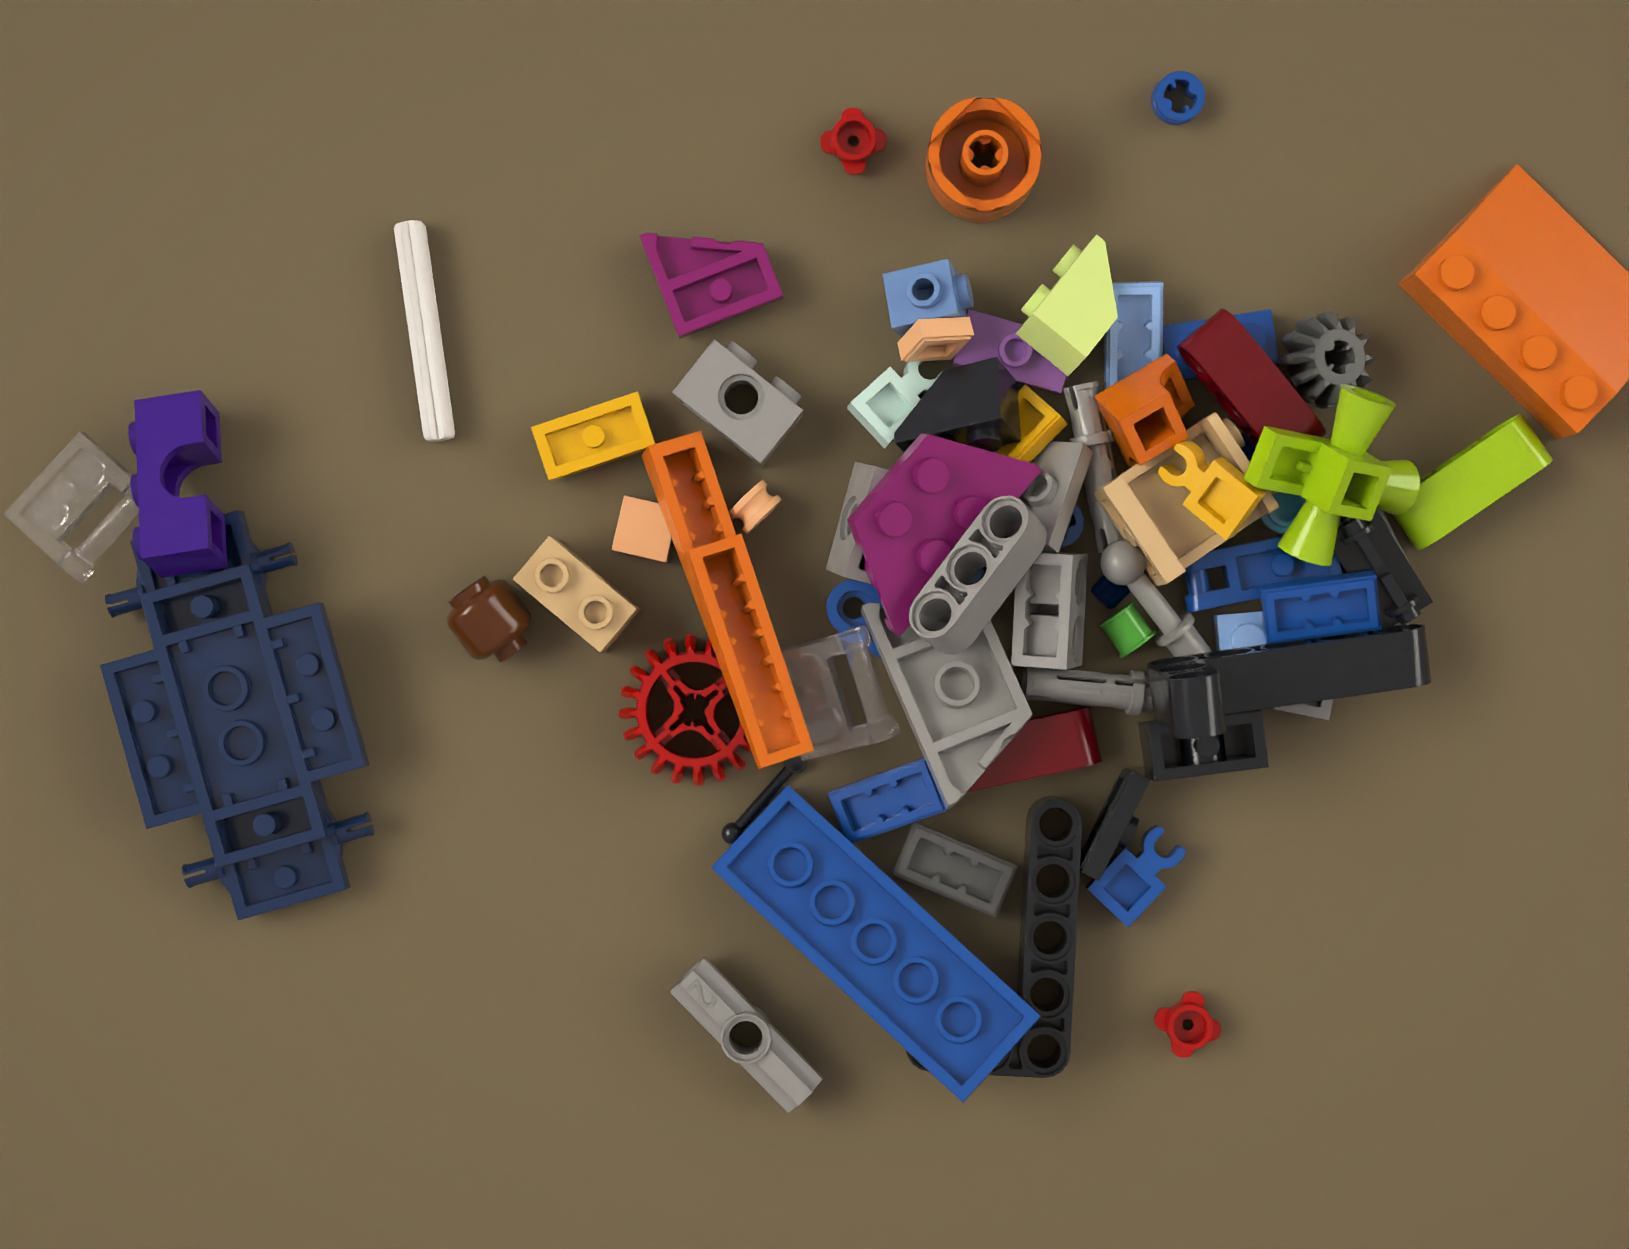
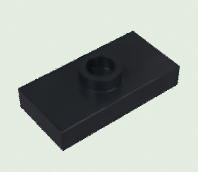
M1122 769L1081 849L1080 871L1099 881L1117 845L1125 848L1129 844L1139 823V818L1133 816L1151 781L1150 779L1130 769Z

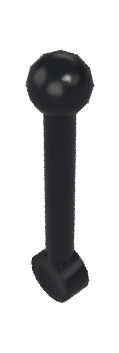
M804 755L785 760V767L736 822L727 823L723 827L721 835L726 843L733 844L742 835L743 829L793 773H801L806 768L807 761Z

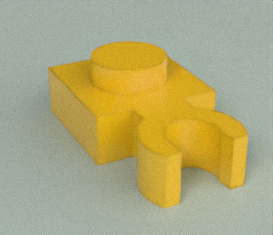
M1189 440L1177 443L1174 450L1185 458L1187 464L1185 472L1178 470L1176 466L1169 463L1160 467L1158 470L1159 476L1171 486H1185L1189 489L1191 493L1182 505L1225 540L1234 537L1266 492L1245 481V475L1225 458L1215 459L1208 466L1205 455L1197 444Z

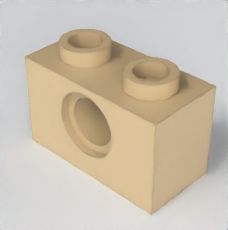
M552 536L547 537L513 578L517 584L600 653L608 651L641 611L638 606Z

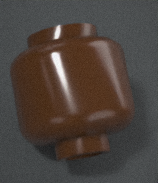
M483 576L448 602L453 609L447 617V624L472 658L481 660L494 654L498 661L502 662L527 644V641L521 634L529 627L531 614L505 580L498 579L489 582L486 576Z

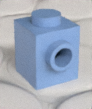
M949 259L882 274L891 328L901 338L918 319L967 317L966 308L974 307L972 288L967 274L960 275Z

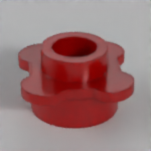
M858 108L844 110L841 119L835 124L833 130L825 131L820 138L822 151L825 154L836 156L843 163L844 171L849 175L863 173L866 168V161L875 152H882L887 144L885 132L881 129H874L871 122L864 118L863 112ZM850 137L858 138L859 143L857 146L849 145L848 140Z
M1196 991L1185 992L1180 1002L1170 1008L1162 1007L1158 1009L1154 1016L1156 1027L1166 1032L1171 1040V1051L1180 1058L1190 1057L1195 1049L1203 1047L1208 1041H1215L1221 1033L1219 1021L1210 1017L1204 1008V997ZM1184 1020H1192L1193 1025L1190 1029L1183 1028Z

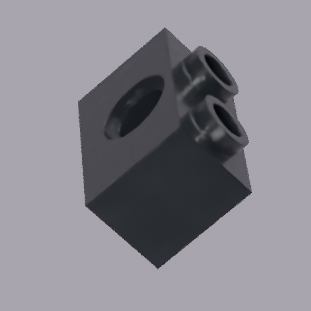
M1262 710L1225 714L1227 732L1196 739L1174 738L1155 720L1138 722L1145 777L1156 782L1269 767Z

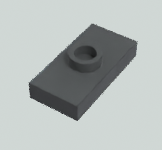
M913 822L892 874L996 918L1018 866L920 823Z

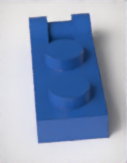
M1282 537L1212 550L1185 568L1186 572L1183 574H1185L1189 595L1183 596L1186 611L1189 613L1259 599V585L1339 575L1342 574L1341 564L1335 553L1333 554L1332 565L1330 566L1316 565L1298 559L1278 547L1277 544ZM1222 566L1226 588L1211 591L1206 569Z

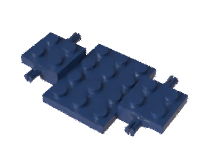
M237 510L224 514L227 568L161 578L145 562L138 559L134 550L133 540L130 541L138 568L137 587L114 594L105 595V603L113 605L128 600L126 603L107 608L112 618L143 609L154 650L100 665L146 829L201 814L213 857L191 864H184L182 866L183 876L205 870V873L186 878L184 881L188 888H192L199 884L220 879L231 895L237 919L242 920L350 888L342 858L343 843L366 836H373L374 826L370 825L351 830V827L372 821L368 812L336 821V818L328 809L320 779L369 766L324 603L318 602L273 615L266 591V573L298 565L297 556L295 555L274 560L277 557L295 553V549L292 543L288 542L285 545L259 551L251 539L244 511Z

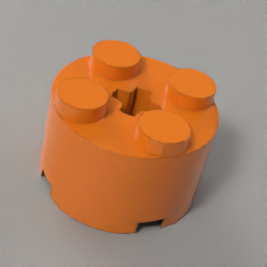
M974 97L954 104L937 121L927 149L924 169L927 183L933 196L948 212L973 223H987L1012 213L1025 201L1040 171L1042 151L1039 131L1032 118L1020 106L1007 99L997 97L995 99H976ZM973 151L979 156H983L987 152L991 153L994 156L991 164L992 169L986 165L980 168L972 164L974 158Z

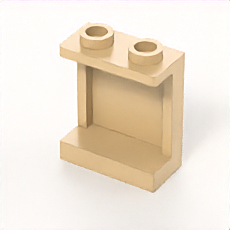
M1214 412L1186 430L1189 438L1185 440L1194 442L1202 449L1208 466H1210L1213 460L1223 457L1244 475L1246 474L1250 461L1241 449L1245 446V442L1237 427L1228 418L1221 420L1219 415ZM1175 446L1141 466L1136 463L1093 493L1122 538L1129 541L1134 547L1139 546L1146 559L1145 572L1156 587L1168 584L1186 572L1185 568L1226 541L1182 505L1191 493L1189 489L1185 486H1171L1159 476L1158 470L1160 467L1169 463L1176 466L1178 470L1185 472L1187 467L1186 460L1174 450ZM1263 489L1266 494L1238 532L1260 517L1270 514L1279 508L1278 503L1273 497L1277 493L1276 491Z

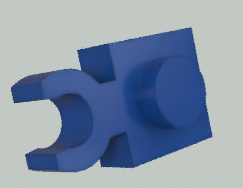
M1159 825L1150 827L1143 834L1140 844L1141 851L1136 856L1126 848L1121 847L1110 859L1100 880L1092 878L1085 886L1127 927L1167 887L1155 876L1161 868L1168 869L1178 865L1186 854V850L1182 846L1177 845L1168 855H1157L1154 844L1165 831Z

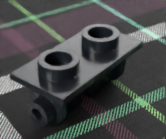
M1377 510L1371 521L1352 518L1338 527L1334 553L1347 573L1374 570L1377 575L1382 627L1394 626L1399 622L1401 625L1408 623L1421 614V609L1433 603Z

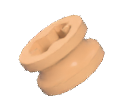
M764 480L757 483L729 511L732 520L739 518L743 521L744 526L742 530L746 534L755 529L782 501L779 495L771 496L767 493L766 488L768 484Z

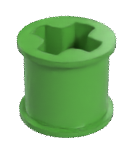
M1134 600L1114 612L1097 626L1098 629H1103L1119 651V658L1128 655L1157 633L1155 630H1151L1135 608Z

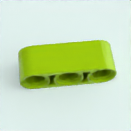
M1519 413L1504 421L1420 478V490L1414 505L1406 513L1393 516L1416 550H1422L1550 464L1553 459L1522 413Z

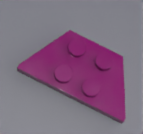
M921 433L847 519L855 543L862 549L865 557L864 567L871 586L877 589L887 616L884 618L887 628L893 634L901 637L911 625L909 611L914 599L983 508L991 500L1000 496L1019 498L1042 469L1033 463L930 434Z

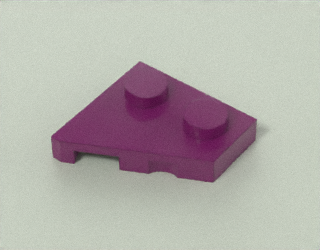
M648 232L639 235L679 339L784 299L763 243L746 241L720 242L713 238L692 237V239L666 237Z

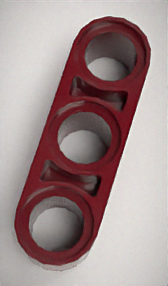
M1221 308L1177 346L1181 357L1255 448L1264 426L1319 437L1325 436V428L1315 413L1244 326L1227 310Z
M1090 706L1030 718L967 793L1102 762Z

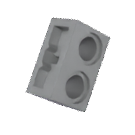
M1041 552L1016 585L1011 666L1063 670L1082 666L1088 565L1087 553Z

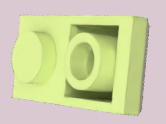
M1097 234L1082 251L1073 244L1052 270L1060 279L1051 290L1044 284H1041L1021 309L1028 316V319L1016 334L1067 376L1090 354L1118 318L1106 243Z

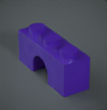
M201 390L134 400L135 422H130L128 436L131 448L137 459V473L132 474L130 487L133 500L139 508V526L134 527L132 534L133 546L138 559L145 562L161 578L227 568L225 515L207 495L180 497L182 482L189 473L202 466L222 463L219 411Z

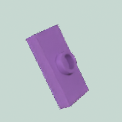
M968 309L967 317H970L974 336L955 355L953 366L958 367L997 357L1017 381V384H1026L1028 387L1056 395L1061 394L1066 375L1016 334L1023 324Z

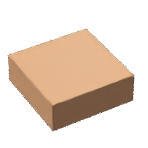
M970 317L918 319L897 342L901 361L951 360L974 336Z
M624 495L611 550L667 563L672 537L659 503Z

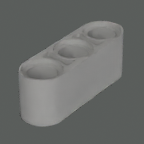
M1000 496L991 500L914 599L909 611L911 627L936 650L944 654H958L965 651L975 641L1041 554L1047 539L1045 526L1019 498ZM1022 521L1019 531L1015 535L1005 538L1008 528L1012 524ZM987 567L984 577L979 582L970 585L973 574L978 569ZM951 612L949 623L943 629L935 631L938 620L943 615Z

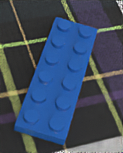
M789 785L783 789L711 867L717 875L962 1103L968 1099L1041 1017Z

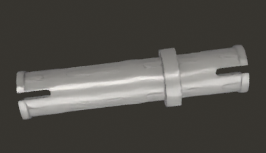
M1094 381L1064 388L1063 392L1067 407L1069 408L1074 438L1069 439L1070 442L1085 443L1093 451L1083 482L1093 521L1098 553H1103L1111 543L1124 539L1093 494L1118 476L1111 442L1115 441L1112 430H1108L1106 421L1094 398L1095 395L1100 393L1099 382Z
M1024 667L1022 672L1021 689L1027 701H1049L1064 704L1125 709L1126 714L1140 715L1141 711H1153L1149 677H1145L1143 671L1130 670L1128 675H1117L1070 669Z

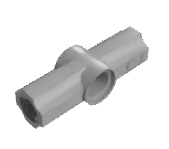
M705 956L671 988L670 993L721 1044L726 1056L734 1062L740 1063L788 1113L799 1106L823 1080V1076L771 1024L767 1014L760 1008L753 1006ZM749 1021L760 1028L763 1037L756 1045L743 1047L735 1043L730 1031L737 1023Z

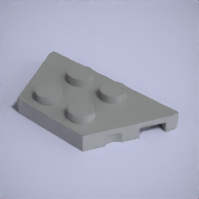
M880 603L862 605L861 613L944 805L946 809L952 808L1030 720L1032 711L991 619L965 651L958 654H944L921 638L912 629L911 625L901 637L893 634L886 626L884 618L887 616L884 608L880 607ZM951 612L943 615L938 620L935 631L943 629L949 623Z

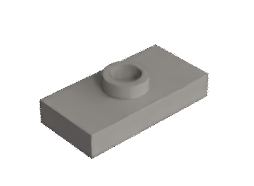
M1051 441L1030 462L1036 464L1042 471L1021 494L1019 499L1045 526L1047 539L1042 552L1059 553L1093 455V451L1085 443ZM1022 521L1012 524L1008 528L1005 538L1015 535L1019 531Z

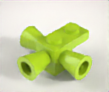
M1341 384L1331 439L1264 426L1244 480L1259 489L1299 495L1306 499L1277 544L1284 552L1312 564L1330 566L1332 565L1340 516L1371 521L1376 508L1391 515H1402L1414 505L1420 490V476L1416 466L1405 459L1380 461L1366 452L1396 407L1393 401L1360 387Z

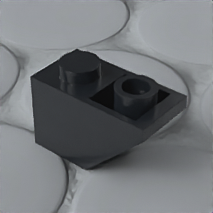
M997 357L943 370L894 432L895 444L905 452L921 433L990 452L998 451L1003 445L1020 442L1017 381Z

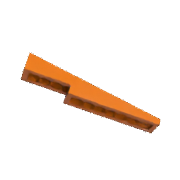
M697 431L648 446L641 454L642 460L758 769L814 751L742 533L738 535L735 533L702 432Z

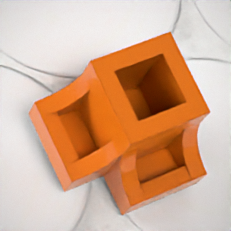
M1167 353L1094 396L1109 430H1112L1115 443L1122 458L1129 467L1136 463L1141 466L1172 448L1177 443L1189 438L1181 419L1190 409L1195 407V404L1176 361Z

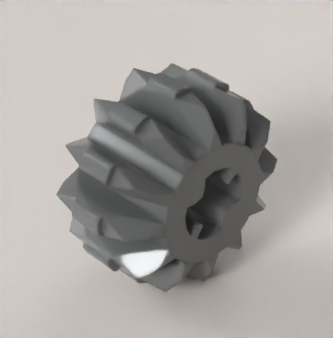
M1323 312L1318 314L1316 318L1309 316L1298 320L1294 324L1295 332L1286 334L1280 340L1289 354L1280 356L1275 363L1282 367H1288L1289 375L1285 378L1293 387L1298 386L1297 392L1306 403L1314 402L1316 408L1319 407L1320 409L1333 408L1338 403L1341 384L1363 388L1372 382L1364 366L1372 365L1378 358L1365 354L1363 346L1367 344L1371 335L1365 333L1355 335L1357 319H1351L1350 317L1339 319L1336 312Z

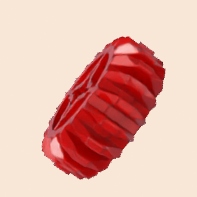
M692 633L686 635L687 651L679 653L677 643L673 638L665 639L664 648L669 657L664 660L660 658L656 651L648 649L644 655L653 666L649 673L637 665L631 667L630 674L642 681L640 689L632 686L622 687L621 695L626 698L637 699L636 708L626 707L620 709L619 717L622 719L636 717L638 727L623 732V737L628 741L642 735L646 744L638 748L634 756L637 760H641L651 751L657 754L659 757L652 764L650 770L653 774L658 775L664 769L666 763L669 762L675 765L671 775L673 783L679 784L684 777L685 768L693 769L694 785L701 786L705 780L704 768L712 767L716 780L719 782L726 779V771L722 762L729 759L733 767L740 771L746 766V763L736 751L741 746L751 753L752 751L741 722L736 735L731 740L723 731V727L716 718L718 703L729 693L724 676L706 689H695L688 685L683 678L681 679L673 669L675 666L683 663L701 662L721 670L710 639L707 640L705 651H697V636ZM661 680L674 701V710L672 716L655 731L650 719L649 705L653 689L657 682ZM676 686L685 695L694 693L695 700L698 699L699 694L707 697L713 691L718 690V695L709 701L710 705L704 710L705 716L708 718L707 723L715 733L705 723L697 725L696 718L691 724L685 721L676 729L672 727L682 717L681 714L687 708L683 701L684 697L677 690ZM685 730H694L701 733L707 741H710L717 751L708 755L691 756L679 753L666 744L679 733Z

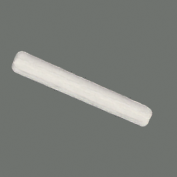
M403 221L395 224L394 234L423 437L430 442L445 441L454 438L455 428L427 231L422 221Z

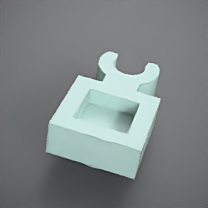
M923 361L907 362L902 378L890 366L847 406V409L884 449L895 440L894 432L921 400L919 395L924 396L940 376L939 374L932 380L923 378L918 371V366Z

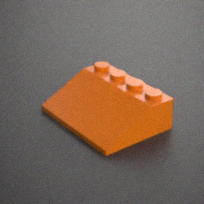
M1518 164L1514 165L1398 283L1425 312L1556 440L1578 434L1620 391L1629 379V272Z

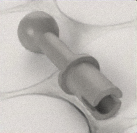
M1126 540L1116 541L1107 546L1100 560L1103 575L1107 580L1116 585H1126L1160 629L1154 639L1157 645L1166 646L1174 657L1212 652L1193 626L1195 618L1191 613L1178 616L1144 572L1146 559L1139 546L1134 547Z

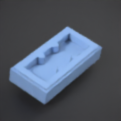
M1112 282L1118 318L1104 334V390L1163 355V282Z

